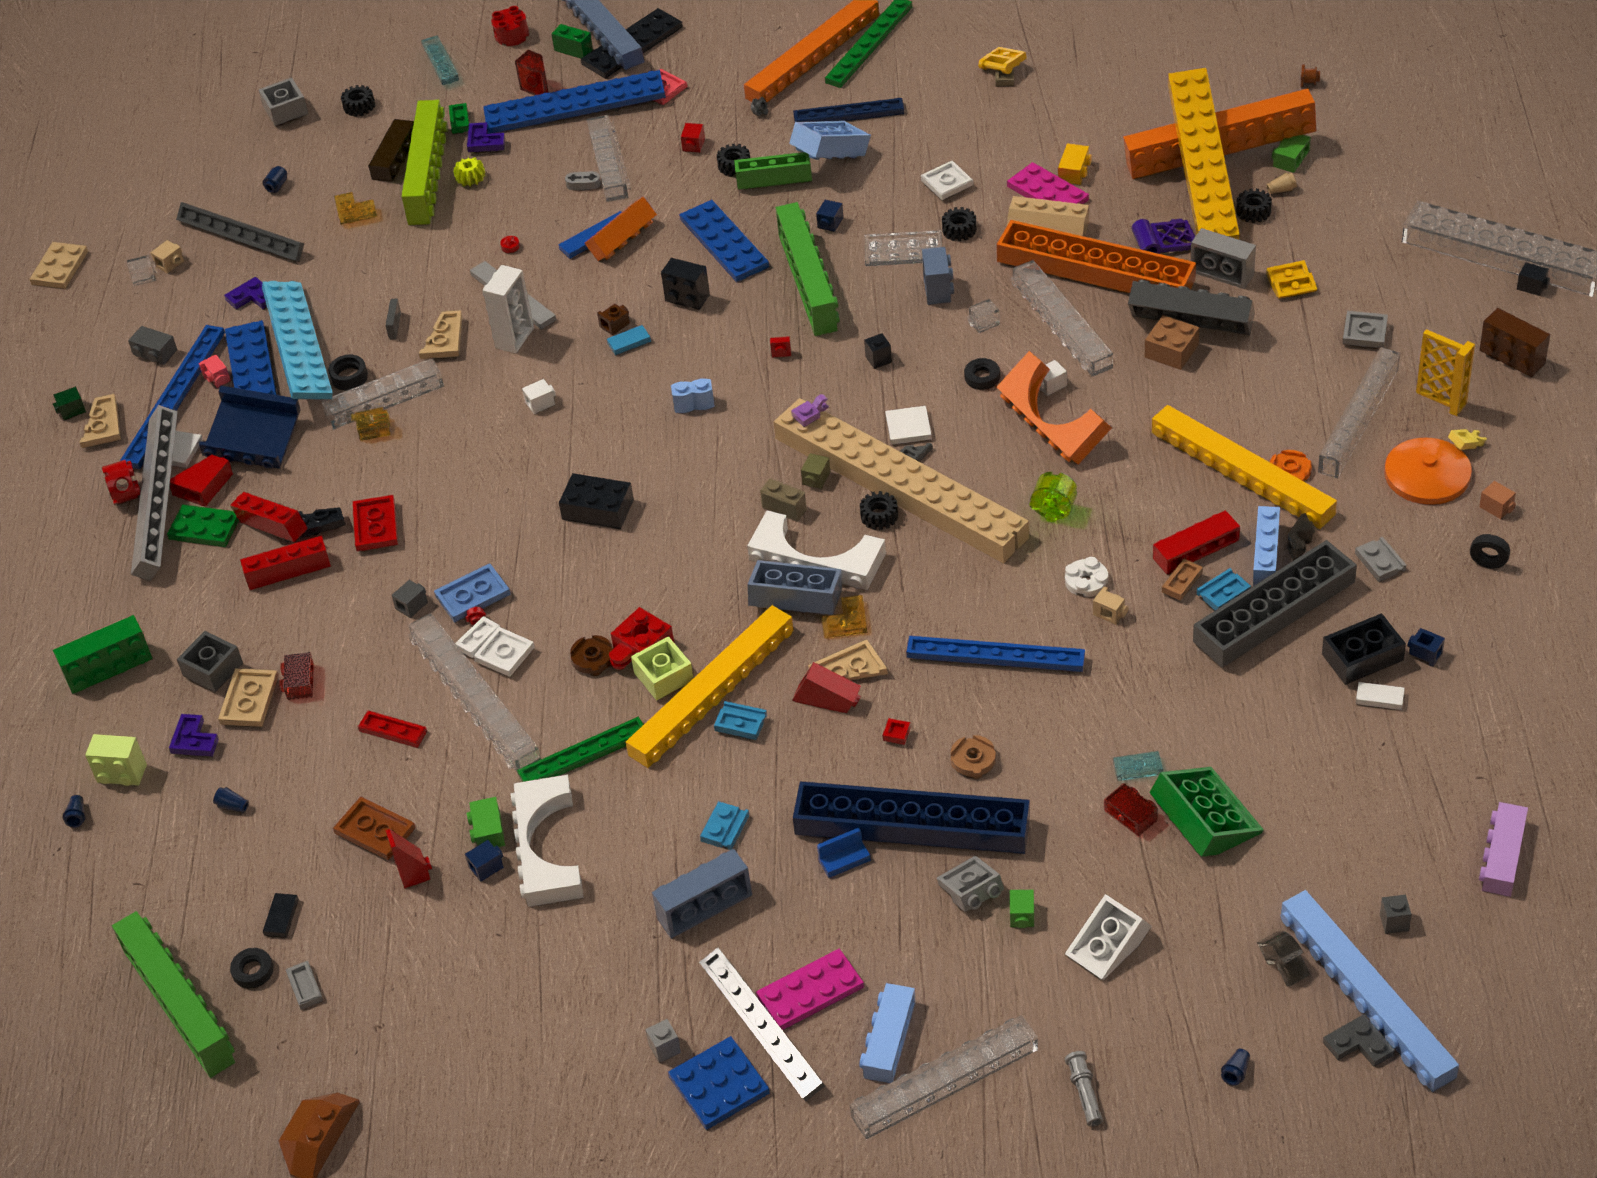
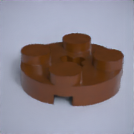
M592 635V638L586 640L585 637L580 638L570 649L572 666L579 672L590 674L591 676L600 675L602 671L611 665L609 653L613 650L612 644L607 638L599 635ZM594 652L596 653L595 656H588V654H593Z

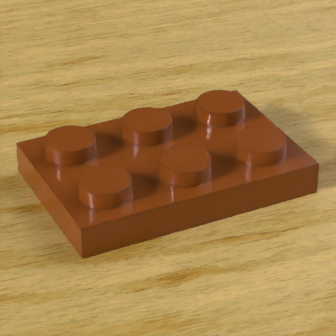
M360 796L333 827L334 834L389 860L393 853L385 830L391 829L407 839L416 827L414 822Z

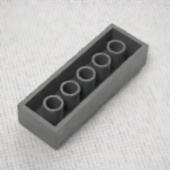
M1146 280L1133 281L1128 301L1133 317L1159 321L1162 315L1197 327L1244 335L1251 334L1255 315L1253 301L1246 296H1238L1237 298L1222 292L1212 294L1204 289L1193 291L1185 286L1174 288L1166 283L1156 285Z

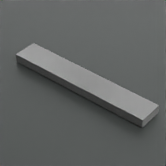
M486 261L470 270L471 276L484 286L488 284L493 274L497 272ZM527 294L533 324L543 329L556 320L554 313Z

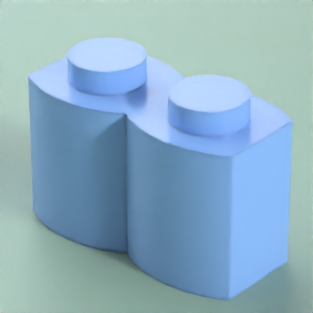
M697 379L692 382H677L671 385L676 413H687L694 409L707 410L715 406L711 379Z

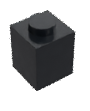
M1525 262L1518 276L1517 290L1540 296L1543 289H1547L1549 286V269Z
M883 333L864 339L865 356L874 369L892 363L891 345Z

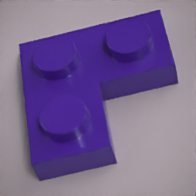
M487 122L469 123L468 153L504 150L505 134H488Z
M257 277L248 280L224 295L225 300L236 310L250 301H253L262 310L267 307L262 290L263 282Z
M181 714L169 746L170 753L213 757L219 741L218 735L200 733L204 723L202 715Z

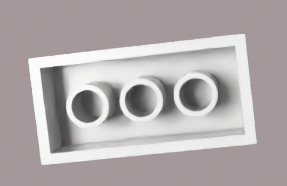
M501 265L497 272L493 274L488 284L484 286L483 296L495 348L517 353L534 329L523 271Z

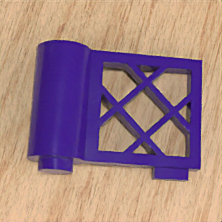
M1182 218L1159 223H1150L1146 219H1140L1134 222L1131 227L1140 250L1158 254L1191 250V243H1184L1181 240L1186 239L1192 242L1195 238L1188 221ZM1184 227L1185 231L1182 232L1175 228ZM1163 229V230H1165V231H1167V232L1164 234V233L1159 232V231H1157V230ZM1172 233V234L1177 235V236H1179V237H1178V239H1175V238H1173V237H1171V236H1169V235ZM1168 241L1172 245H1164L1163 242Z

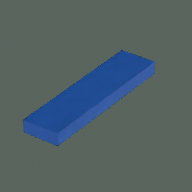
M622 211L558 244L559 250L569 259L587 250L588 247L585 245V242Z

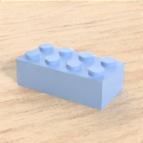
M846 121L795 122L789 144L795 146L797 151L806 152L810 158L816 160L820 158L832 159V157L840 159L845 157L857 158V156H865L871 135Z

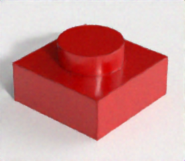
M790 336L770 338L772 358L792 356Z
M889 718L882 735L883 741L905 745L911 729L910 722Z

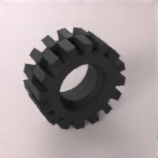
M355 85V88L351 86L349 87L350 90L345 89V92H342L341 101L346 114L349 113V116L354 114V117H358V114L364 116L363 113L368 114L369 110H373L375 100L373 92L368 86L361 85L359 87V85Z
M735 143L732 146L726 145V148L721 147V151L718 150L717 152L718 170H720V173H724L725 176L729 174V177H733V174H736L734 160L750 158L749 149H746V146L741 147V144L735 146Z
M1251 188L1249 192L1244 190L1243 193H1239V196H1237L1236 212L1241 220L1245 219V222L1252 220V223H1255V220L1262 222V219L1266 220L1267 216L1270 217L1272 198L1269 193L1265 194L1264 190L1259 192L1257 188L1256 191H1253V188Z
M954 207L953 211L949 209L948 213L945 212L944 216H942V232L947 239L951 238L952 241H955V239L961 241L964 238L966 241L968 237L972 238L973 234H976V214L974 215V212L970 211L969 208L964 210V207H960V209Z
M879 491V494L871 492L872 496L869 494L865 495V498H862L860 503L862 523L866 524L867 528L872 526V530H876V527H879V530H883L884 526L888 529L890 524L893 526L895 521L898 520V504L894 496L891 495L889 497L888 492L883 495L882 491ZM875 509H885V511L880 513L873 512Z

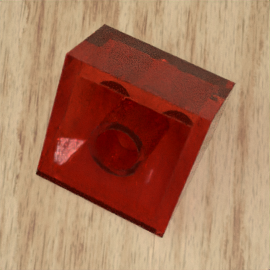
M528 49L515 60L520 90L534 96L549 93L543 57L541 54Z

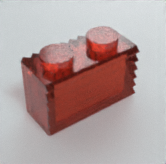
M311 652L284 655V663L280 665L281 674L284 676L283 679H280L281 692H285L288 700H294L295 698L303 699L304 697L312 698L314 661Z
M1126 783L1121 784L1104 799V810L1137 836L1147 831L1158 820L1156 804L1152 800H1146V798L1140 796L1136 788L1129 787Z

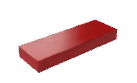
M369 710L358 725L359 732L418 748L427 733L425 726Z

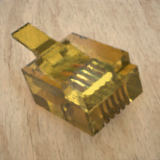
M383 407L351 414V420L356 421L360 441L391 435L389 413L387 410H383Z

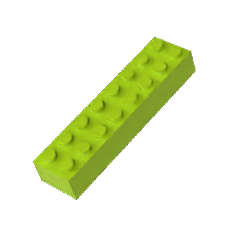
M420 100L417 102L401 196L408 225L430 224L431 217L435 213L433 204H436L435 192H438L437 180H440L439 168H442L441 156H444L443 144H446L445 132L448 131L447 121L443 119L445 116L444 107H441L440 100Z

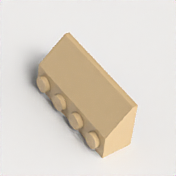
M1013 196L1009 207L1007 225L1010 220H1015L1085 237L1089 224V205Z

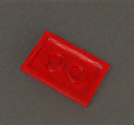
M394 495L352 501L356 551L398 545Z

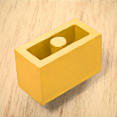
M1067 143L1058 166V177L1070 184L1081 185L1082 179L1087 176V165L1090 166L1092 161V154H1089V146Z

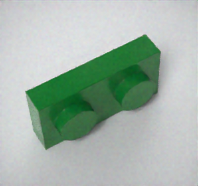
M467 103L449 105L452 134L468 131L469 116Z

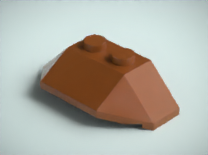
M337 1092L302 1100L279 1139V1144L291 1177L317 1178L360 1103L359 1099Z

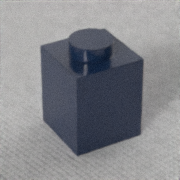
M825 199L816 213L817 228L835 232L844 218L843 204Z
M489 840L465 853L468 868L480 882L504 868L501 859L504 857L502 851L497 845L493 846Z

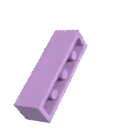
M1499 802L1498 811H1492L1490 824L1495 826L1494 830L1489 829L1486 843H1490L1491 846L1490 848L1485 847L1483 862H1487V866H1481L1479 881H1483L1482 891L1511 897L1528 807Z

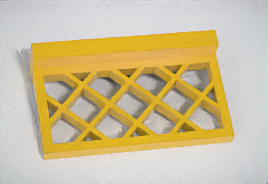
M1426 329L1423 332L1416 393L1450 407L1449 413L1457 416L1467 404L1475 344L1467 341L1462 345ZM1429 339L1434 340L1438 346L1433 347ZM1447 347L1457 350L1456 354L1452 355ZM1441 350L1446 358L1442 359L1437 351ZM1431 353L1436 361L1431 362L1427 354ZM1449 361L1454 369L1450 370L1445 362ZM1439 365L1444 373L1440 374L1435 366ZM1429 368L1434 376L1430 377L1425 369ZM1444 377H1448L1452 384L1448 385ZM1438 380L1442 388L1438 389L1433 381ZM1427 383L1432 391L1423 388V384ZM1446 391L1450 399L1445 398L1441 392Z

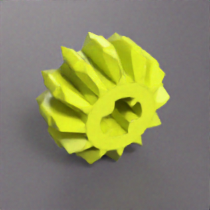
M468 157L465 160L461 159V162H456L453 172L458 184L471 187V185H478V182L483 181L485 168L481 160H477L476 157L472 159Z

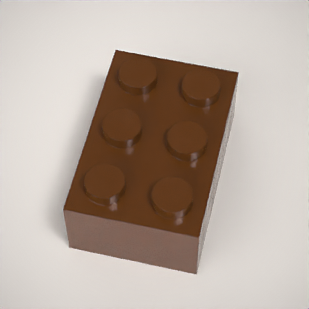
M1497 308L1483 321L1479 351L1533 377L1546 364L1550 334Z

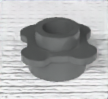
M760 97L759 99L755 98L752 100L751 111L757 116L768 114L765 98Z

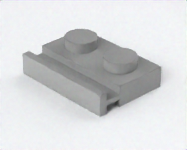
M1380 537V540L1376 542L1373 540L1355 548L1356 556L1378 582L1397 575L1401 570L1403 572L1406 571L1404 561L1383 537Z

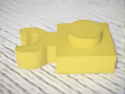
M1467 429L1451 430L1448 436L1455 447L1460 450L1476 449L1477 446H1483L1487 440L1486 437H1479L1480 431L1473 430L1472 433Z

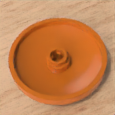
M1426 437L1410 439L1393 448L1386 458L1384 470L1385 479L1389 487L1396 494L1408 501L1426 505L1442 504L1458 498L1468 488L1472 472L1471 463L1462 450L1447 441Z

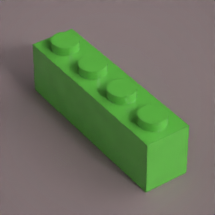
M806 152L734 160L738 189L812 181L810 157Z

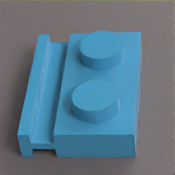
M1229 568L1197 588V595L1202 596L1203 600L1210 607L1217 610L1250 589L1251 585L1238 574H1234L1232 569Z
M724 701L723 709L720 710L715 721L714 730L757 740L763 727L764 719L767 717V710Z
M718 801L700 835L701 842L721 848L724 846L728 850H732L750 816L749 810H740L739 807Z

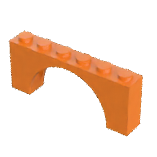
M1028 351L997 386L1002 392L1000 397L1008 404L1012 402L1014 404L1012 408L1019 415L1022 413L1026 415L1024 420L1032 427L1036 425L1038 427L1036 432L1044 439L1048 437L1050 439L1048 443L1055 450L1060 448L1063 451L1060 455L1068 462L1073 460L1079 465L1112 427L1092 409L1080 418L1066 424L1054 425L1045 423L1038 411L1037 398L1041 383L1050 369L1032 352Z

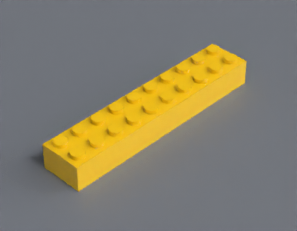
M1200 68L1168 73V89L1196 234L1202 228L1239 240L1240 234L1207 69Z

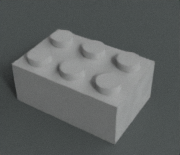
M1201 228L1191 242V261L1196 262V274L1242 289L1246 288L1255 273L1256 245Z

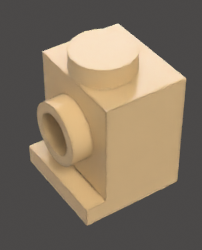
M1105 586L1093 600V615L1115 625L1121 618L1126 616L1129 609L1125 605L1124 598L1108 592V588Z

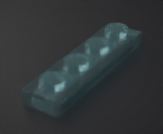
M438 35L421 40L422 47L441 84L446 85L459 81L458 74Z

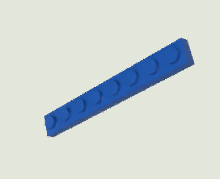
M909 636L906 651L907 658L1078 672H1083L1085 649Z

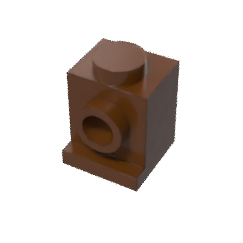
M613 304L605 311L597 312L599 327L613 336L630 324L628 309L624 305L618 306Z

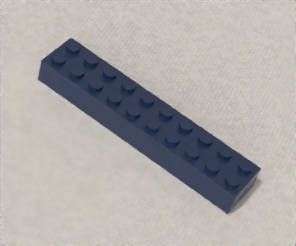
M800 781L793 813V826L795 835L835 838L859 828L863 841L1025 854L1030 822V800Z

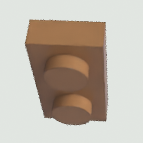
M1183 559L1162 586V593L1181 601L1203 573V567Z

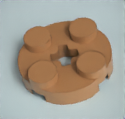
M973 735V738L968 739L963 737L958 739L951 748V766L962 775L979 779L995 765L996 752L994 745L985 737ZM969 754H977V758H969L968 756Z

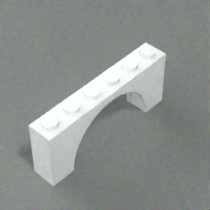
M766 511L747 545L750 561L757 562V560L842 569V584L868 590L886 555L885 539L864 535L855 547L837 556L819 558L804 555L793 549L785 539L788 530L786 515Z
M568 775L514 783L515 793H511L512 806H516V811H512L514 824H518V829H514L516 843L520 842V847H516L518 861L522 862V865L518 866L520 880L523 879L524 884H520L521 898H526L528 907L583 898L582 880L578 866H559L548 863L539 858L530 848L531 837L535 829L546 817L558 810L573 806Z

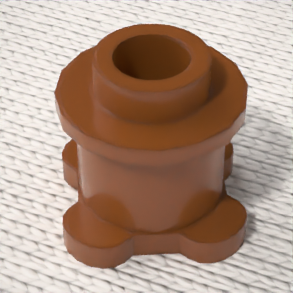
M1302 64L1301 87H1304V83L1316 85V82H1320L1321 71H1317V67L1315 69L1305 68V64Z

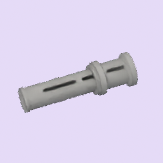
M1075 1051L1065 1057V1063L1069 1065L1072 1074L1070 1080L1076 1085L1087 1125H1092V1127L1098 1126L1103 1122V1118L1091 1083L1093 1075L1088 1070L1086 1064L1087 1055L1083 1051Z

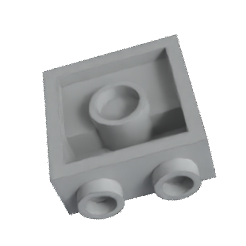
M977 856L937 877L939 886L951 895L953 903L965 912L970 909L979 908L982 902L989 898L998 897L1001 891L1004 890L1000 874Z

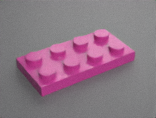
M1033 162L1007 180L1008 188L1026 198L1084 204L1089 200L1088 193Z
M839 948L756 991V996L779 1027L784 1030L864 988V982Z

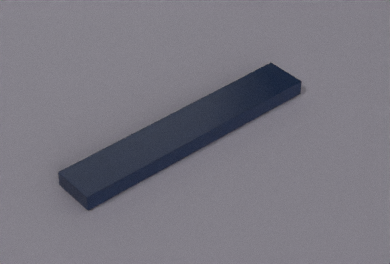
M902 98L793 110L794 122L852 121L903 115L904 105Z

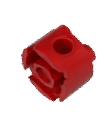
M511 6L508 9L492 13L491 22L495 40L499 44L515 46L526 41L527 36L529 37L525 13L519 10L518 6Z
M122 460L102 467L114 505L138 498L141 490L138 481H133L132 476H135L131 461ZM120 479L127 480L123 485L117 483Z

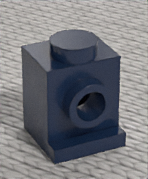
M1420 628L1416 635H1411L1408 641L1409 654L1429 662V666L1434 667L1443 653L1445 638Z

